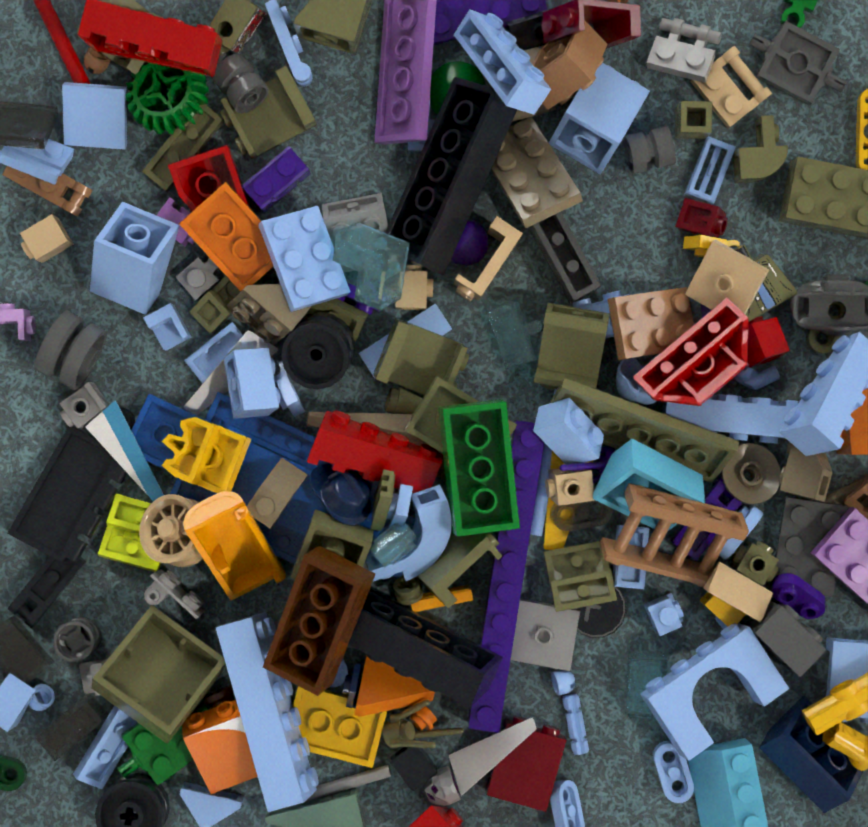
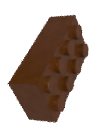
M321 546L306 553L263 668L317 696L333 685L375 573Z

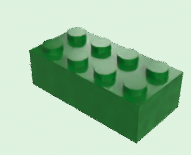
M498 399L438 407L448 503L452 517V532L458 537L519 529L520 524L506 401Z

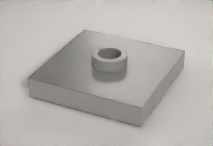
M520 598L511 660L570 671L581 609L575 608L556 612L554 604Z

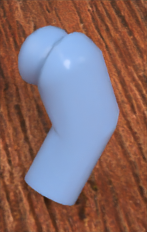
M747 364V367L734 378L739 384L752 390H758L779 380L780 375L774 365L758 372Z

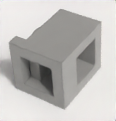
M87 382L82 388L59 403L64 409L60 412L62 419L69 427L75 425L77 429L84 428L110 405L94 382ZM80 401H83L86 405L83 413H79L76 410V405Z

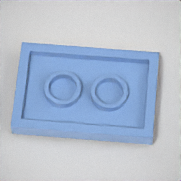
M318 206L263 220L259 223V229L291 312L340 298L350 293Z

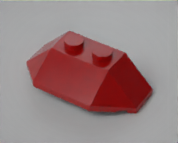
M728 298L724 299L633 376V380L655 401L701 406L747 367L749 318Z

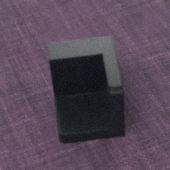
M402 747L390 757V763L412 791H415L437 774V766L423 748Z

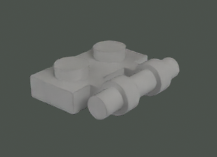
M662 18L659 30L670 32L668 39L656 36L646 62L647 68L706 83L715 59V50L706 48L707 42L719 44L722 32L711 30V26L703 24L700 27L686 24L683 19L674 18V20ZM681 35L696 39L695 45L680 42Z

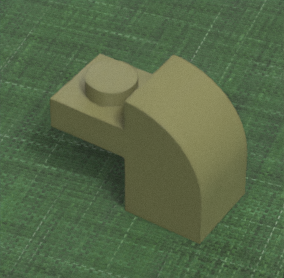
M774 115L761 116L755 121L757 147L738 148L733 153L735 184L762 181L775 173L785 162L788 145L776 146L775 142L779 141V126L774 124Z

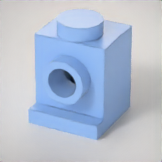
M672 593L643 604L657 635L662 636L683 627L681 622L684 615L677 600H674Z

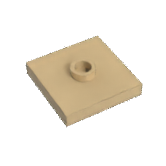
M715 239L708 248L685 295L711 310L728 298L746 314L769 269Z

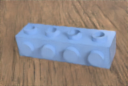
M469 9L454 33L455 38L506 106L534 115L551 91V88L543 79V72L531 64L529 61L530 56L517 46V39L503 28V21L492 13L484 15Z

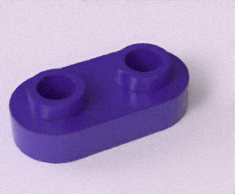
M789 573L777 575L773 579V597L779 602L789 605L799 616L805 619H815L824 614L825 596L797 575Z

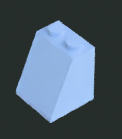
M604 63L597 68L595 72L596 79L592 85L585 90L581 88L578 90L549 141L551 146L600 175L650 90L641 86L638 82L629 79Z
M122 202L94 240L90 292L146 315L160 294L179 225Z

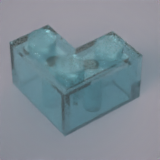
M359 222L336 232L333 261L358 271L354 300L377 310H382L401 299L409 242Z

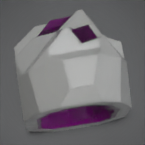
M449 766L437 769V774L423 784L429 801L437 806H447L461 800L456 781Z

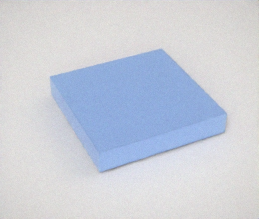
M64 82L62 85L64 145L125 150L127 147V87Z

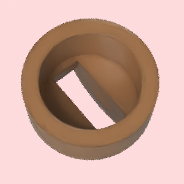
M91 47L88 48L84 57L85 68L87 70L93 69V74L104 72L111 61L102 53L94 51Z

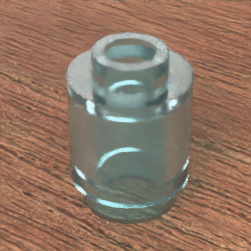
M396 522L373 540L374 544L370 547V552L383 568L389 564L393 566L416 547L413 541L417 537L406 523L400 526Z

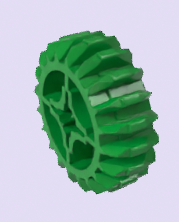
M152 63L143 64L140 68L141 70L136 75L131 72V77L134 81L126 83L127 89L130 91L126 94V99L129 103L127 107L134 116V120L150 132L154 130L160 135L166 130L169 134L174 135L176 127L185 131V123L189 121L191 124H195V114L203 115L200 105L208 104L205 94L209 92V88L205 83L207 81L205 75ZM155 109H157V111L162 110V109H169L168 111H163V112H154V111H153V110H155Z

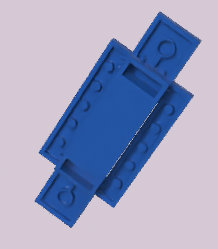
M217 392L205 419L159 397L148 394L131 430L146 461L165 469L161 465L166 459H173L174 452L162 443V440L168 434L182 437L184 432L180 427V420L197 417L252 439L232 488V492L239 494L246 506L282 456L285 460L308 474L273 527L268 528L255 519L275 555L294 564L314 510L330 514L310 486L312 470L321 464L329 463L319 460L318 465L307 463L316 437L271 416L233 419L230 397L220 392ZM350 469V470H349V471L358 473V471H356V470H353V469ZM179 478L176 479L170 494L180 495L199 502L217 494ZM366 480L370 487L371 512L368 518L358 525L371 529L375 500L373 496L380 481ZM408 515L401 532L390 530V520L386 519L382 531L374 530L372 545L368 554L393 546L404 540L413 529L415 517ZM399 572L394 574L393 576L396 578H400L403 576L402 572Z

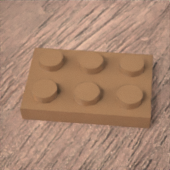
M687 287L607 299L618 360L660 354L694 325L690 300L685 295Z

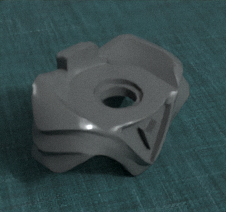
M826 274L823 280L806 282L797 289L798 294L792 296L790 300V309L796 323L803 329L817 330L833 336H847L854 331L868 329V286L862 282L849 280L846 274ZM838 301L844 305L845 313L840 319L835 320L828 315L827 310L831 303Z

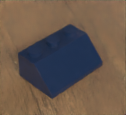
M802 696L769 729L759 748L823 813H826L850 800L863 771L856 769L850 763L847 755L823 742V733L819 735L814 734L802 713V710L812 705V703L805 696Z

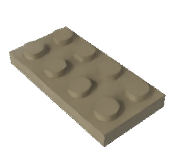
M529 117L510 126L491 171L524 227L528 228L582 202L580 191L534 119Z

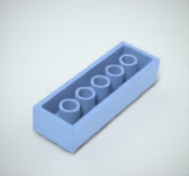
M266 612L216 627L217 635L267 811L271 812L304 803L317 790L316 786H318L319 782L317 772L314 767H310L307 757L310 755L308 741L305 737L302 738L299 725H301L299 710L297 707L293 708L290 695H293L292 684L290 681L263 668L276 632L274 622L271 617L268 618Z

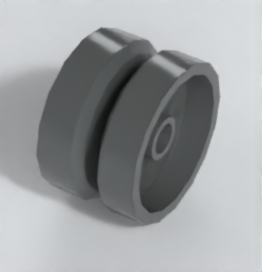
M65 310L56 319L45 336L36 356L35 370L48 377H53L59 373V383L72 390H77L87 379L97 362L107 339V331L93 323L83 328V318Z

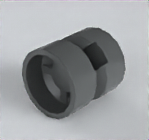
M233 54L222 60L216 67L215 76L212 77L221 92L228 95V101L236 112L241 114L258 107L266 99L269 92L267 85L257 73H254V68L242 54Z
M668 126L650 129L648 135L641 131L624 136L625 154L632 174L649 171L651 165H655L657 168L675 165V147Z
M77 617L68 621L55 633L53 646L56 653L62 659L69 662H78L87 658L98 649L101 643L100 628L93 620L87 617Z

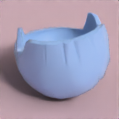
M636 358L624 359L618 365L616 374L617 391L622 399L639 405L653 404L656 401L633 380V376L645 367L640 365Z

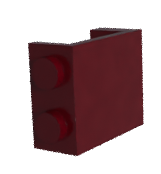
M572 0L543 12L541 27L544 44H550L585 31L584 20L588 24H593L594 30L608 44L606 49L641 37L640 5L600 0Z
M514 716L513 720L505 718L504 727L505 729L510 728L527 719ZM545 724L542 729L537 728L493 768L491 778H488L485 788L486 795L546 812L567 741L565 736L560 734L561 729Z

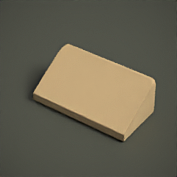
M720 561L704 586L707 592L759 622L762 621L773 595V592Z

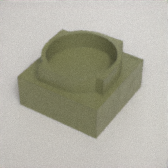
M151 605L92 678L91 689L168 744L224 671L226 663L222 655Z

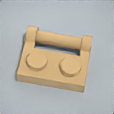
M735 46L713 62L706 83L696 80L690 81L705 101L712 102V110L727 129L773 94L768 87L764 88L742 61L739 57L740 52ZM726 64H730L753 93L754 97L749 101L724 71L723 67Z

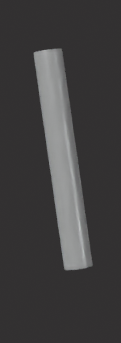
M389 765L316 786L317 790L305 802L391 777Z

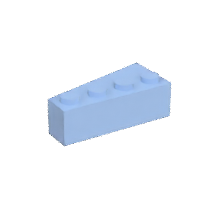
M860 332L848 336L843 335L836 340L832 346L834 351L830 357L818 366L816 370L818 375L814 381L800 393L801 400L784 417L785 424L779 433L805 456L840 449L844 442L840 437L844 429L846 431L849 430L855 420L850 416L851 413L862 406L866 399L862 391L868 388V339Z
M717 394L711 396L701 406L663 402L662 413L715 433H729V438L734 440L747 441L748 435L760 436L759 442L778 444V438H785L779 433L785 424L784 417L793 407L797 406L798 401H774L771 398H742V396Z

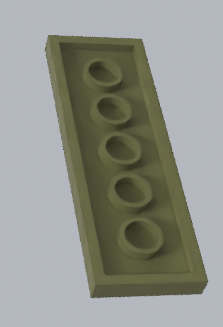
M566 378L563 379L549 402L553 403L570 398L600 428L604 434L602 444L619 449L632 438L702 474L703 480L713 483L738 451L739 441L726 437L723 434L712 432L695 424L676 419L665 413L654 411L637 403L629 402L607 392L596 390Z

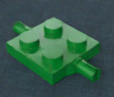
M204 704L202 707H200V708H199L198 710H196L194 713L204 712V711H207L208 709H207V707H206L205 704ZM138 722L121 734V737L132 753L131 759L117 767L124 778L140 767L148 772L158 786L193 760L183 740L182 726L168 744Z

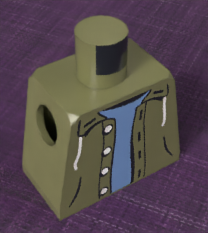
M745 244L734 249L769 269L767 276L745 314L749 321L798 294L795 287L769 255L760 254L752 259Z

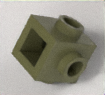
M758 540L756 544L745 541L744 545L740 544L731 558L733 563L730 567L763 586L766 581L769 583L778 571L776 564L779 559L771 555L774 549ZM756 559H761V564L759 565L757 570H755L753 568V562Z

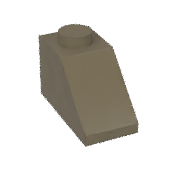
M282 457L248 503L247 508L252 516L268 528L273 527L308 474Z

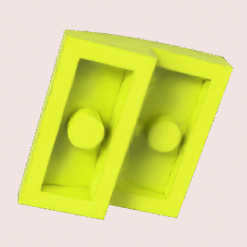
M120 494L115 495L106 521L107 527L98 551L99 557L152 572L159 570L161 563L151 559L145 553L139 535L143 514L151 503Z

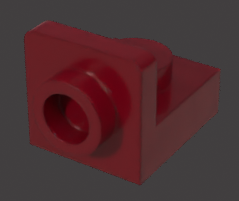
M685 198L675 227L693 234L719 238L720 235L724 234L728 220L726 213L719 206Z

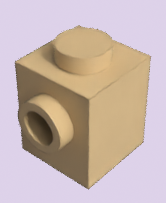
M53 214L20 233L24 240L21 246L30 259L35 258V260L41 263L74 245L59 218Z
M403 265V270H396L395 308L398 310H426L427 297H433V279H427V271H421V266Z
M560 468L548 470L549 479L545 480L546 494L558 506L595 501L593 499L594 488L591 469L562 471Z

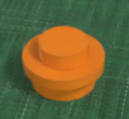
M425 706L411 714L409 720L418 730L422 731L425 728L431 731L437 718Z

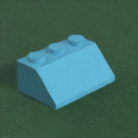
M632 438L611 455L593 492L594 500L627 516L631 512L628 509L624 495L628 483L705 503L702 474ZM644 516L640 522L655 529L659 519ZM677 523L671 524L668 531L676 526Z
M746 738L712 744L688 761L694 783V795L701 827H768L753 746Z

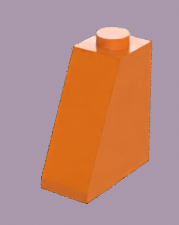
M366 655L354 715L361 717L412 706L425 699L431 702L435 692L423 687L422 682L412 677L401 676L394 671L393 667L384 662H375Z

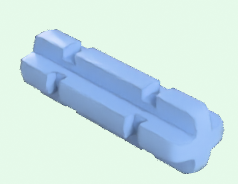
M577 694L565 695L562 700L564 708L567 710L565 716L569 737L572 739L570 741L572 752L574 755L588 753V741L584 738L586 731L582 711L579 710V707H581L579 696Z

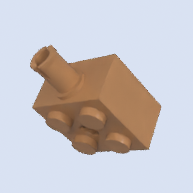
M585 20V31L550 44H545L539 49L532 64L543 72V79L551 88V91L542 103L548 110L558 103L561 105L566 103L573 96L574 92L580 88L585 90L591 86L596 79L595 72L604 61L602 56L608 44Z

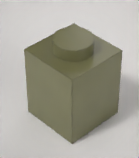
M681 101L675 108V138L706 139L712 133V102Z

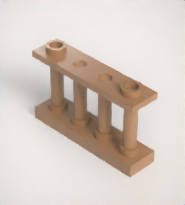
M628 483L624 495L628 509L631 512L617 540L602 537L600 545L604 560L614 565H625L692 582L697 586L704 587L715 569L714 564L726 541L731 538L744 541L749 533V529L743 514L740 512ZM642 517L658 518L659 521L645 548L629 544ZM677 523L688 526L673 555L658 551L671 524ZM707 531L716 534L701 562L686 559L699 532Z

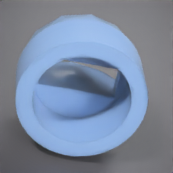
M557 670L551 672L553 689L557 696L567 694L575 687V677L570 671Z
M38 684L33 688L36 691L29 703L30 708L35 711H43L49 708L55 700L52 688L46 684Z

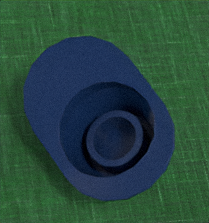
M331 463L321 464L314 468L310 475V486L330 515L335 520L352 526L364 522L371 512L368 482L356 472L345 470V473L332 470Z

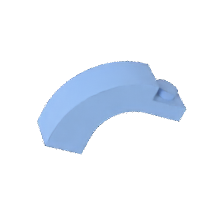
M440 484L411 495L415 510V523L413 529L404 540L367 555L365 563L368 570L375 573L373 581L390 578L399 572H402L405 581H408L430 568L441 556L450 538L452 517L447 498Z

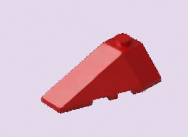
M229 144L168 164L177 193L191 211L198 207L224 182H227L249 206Z

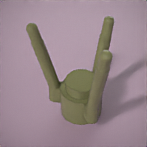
M425 699L400 713L391 714L390 722H386L383 726V738L391 748H435V742L416 741L413 739L462 734L464 729L447 728L415 731L413 724L404 718L429 705V700Z

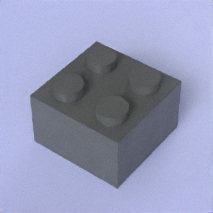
M770 601L761 622L751 618L745 625L751 628L758 641L786 669L801 677L825 653L826 649L820 644L823 638L810 626L807 627L803 623L799 624L797 621L801 617L789 605H785L782 602L776 604Z

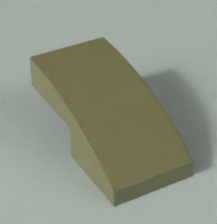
M225 276L214 289L208 291L189 313L211 334L232 315L231 310L226 305L240 291Z

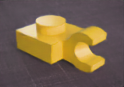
M704 235L684 237L683 249L695 251L694 256L704 258L712 241L715 239L728 247H738L740 242Z

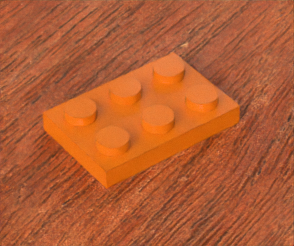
M224 182L179 223L239 291L243 290L247 285H253L274 267L258 226L261 220L227 182Z

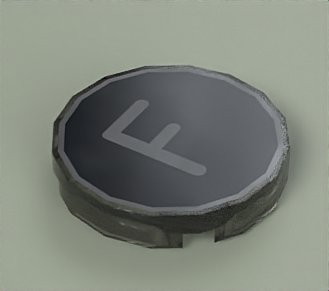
M615 587L617 601L576 608L581 609L577 632L590 638H604L615 633L623 624L627 613L626 599L619 587Z

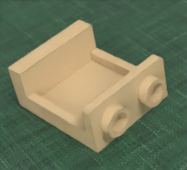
M498 216L490 225L487 234L501 242L477 281L472 283L460 274L454 280V285L457 286L456 293L470 302L473 298L478 301L481 299L523 234Z

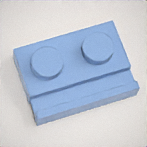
M16 126L4 143L3 149L0 150V163L55 185L57 178L62 175L72 160L74 149Z

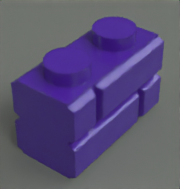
M288 146L245 182L242 187L265 214L298 186V181H304L311 173L303 161Z

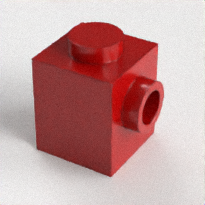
M763 316L749 321L747 362L750 368L773 362L790 351L777 317L764 320Z

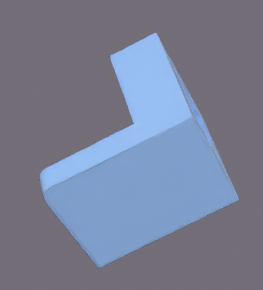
M171 303L143 317L148 328L153 330L165 351L192 338L175 305Z

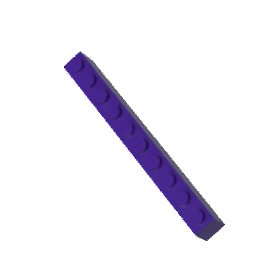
M514 420L517 426L512 433L511 450L520 528L497 531L496 540L499 542V545L496 549L502 557L499 560L493 557L479 644L503 658L489 690L469 708L467 721L468 728L496 733L500 731L544 442L533 431L535 423Z

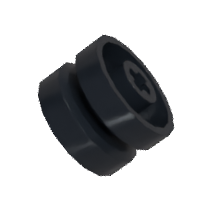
M318 312L306 315L289 333L283 343L281 358L285 371L293 381L305 388L318 390L331 387L342 379L354 357L356 344L353 332L345 321L334 314Z
M133 773L129 774L126 778L122 776L115 780L98 800L95 811L96 826L163 827L170 810L168 794L162 784L157 786L149 775Z

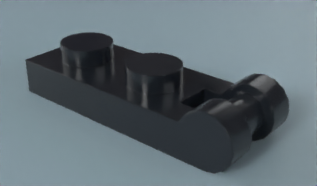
M49 556L10 604L8 610L14 615L18 613L26 620L24 623L32 629L87 561L80 557L78 563H75L67 558L62 563ZM29 598L38 604L34 610L26 605Z

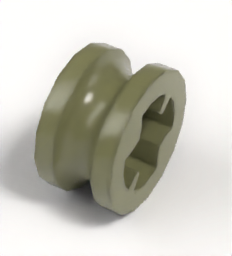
M404 576L394 581L393 589L398 603L411 605L422 598L423 592L418 577L405 581Z

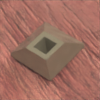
M280 284L247 285L226 305L231 310V314L235 319L248 324L255 330L256 335L264 339L265 343L275 345L289 334L311 308L310 306L291 312Z
M788 442L787 453L789 457L786 466L782 468L779 475L780 490L799 497L825 502L833 473L826 453L805 456L792 443Z

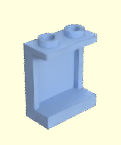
M826 638V650L830 652L826 696H828L830 690L836 685L849 679L855 680L868 672V641ZM868 711L858 717L860 722L868 723Z

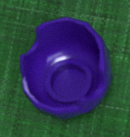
M469 218L451 258L455 264L469 266L478 263L487 253L489 246L488 235L483 225L477 220Z

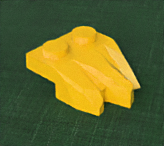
M197 417L180 420V427L184 432L182 437L168 434L162 440V443L174 452L173 459H166L161 466L174 477L201 486L212 492L232 491L252 439Z

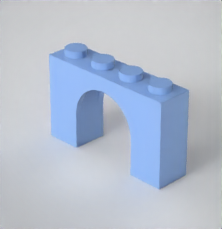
M734 623L721 631V637L714 642L708 641L700 645L696 649L697 654L688 660L682 659L676 662L670 668V673L663 678H654L646 684V690L640 693L679 755L688 761L714 743L698 719L692 703L695 685L706 672L720 667L730 668L738 676L752 700L764 707L789 689L749 626Z

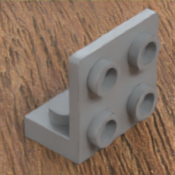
M382 193L322 204L324 223L343 273L394 263V255L379 248L388 228Z

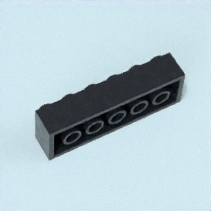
M454 77L379 248L403 260L444 276L517 112V109L506 106L492 87Z
M372 589L368 592L347 646L365 652L367 657L375 662L386 663L393 667L394 671L401 676L412 677L422 682V686L430 691H439L450 697L454 704L469 708L489 690L503 658Z

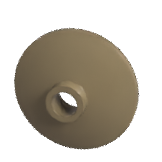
M754 443L739 445L738 451L721 472L727 491L735 499L746 504H760L769 500L780 486L779 475L781 469L777 459L767 448ZM744 471L750 472V481L745 479L743 475Z

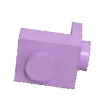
M0 304V324L18 323V339L21 341H31V334H35L36 323L34 316H30V310L15 309V304Z

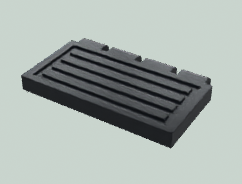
M68 426L7 534L62 563L67 558L78 563L88 545L78 539L79 535L83 534L90 539L92 538L103 516L94 512L95 507L107 511L118 491L117 488L109 485L110 480L122 484L127 472L97 439L74 427Z

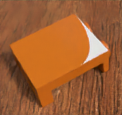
M236 700L225 701L215 708L193 713L182 724L183 740L210 794L258 777Z

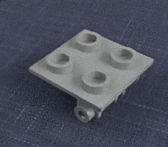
M160 569L150 575L155 581L144 593L147 603L157 605L171 595L195 619L206 611L202 607L204 604L203 600L193 591L187 593L179 586L181 580L172 571L167 570L164 572Z

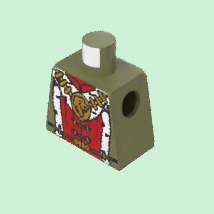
M225 0L209 25L215 29V32L218 33L223 41L218 63L224 59L229 50L240 53L268 13L250 0ZM230 27H232V28H233V32H232V34L228 37V35H227L228 29H229Z

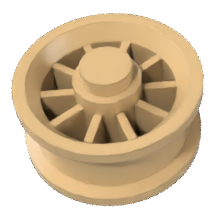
M168 494L157 498L149 505L143 514L139 535L141 545L151 559L177 567H189L203 559L185 532L183 525L186 513L199 501L187 499L180 495Z

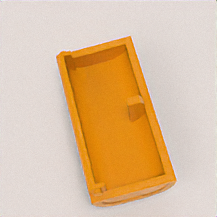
M232 491L217 493L197 503L186 513L183 521L184 530L230 601L275 579L276 583H279L286 578L283 566L239 494Z

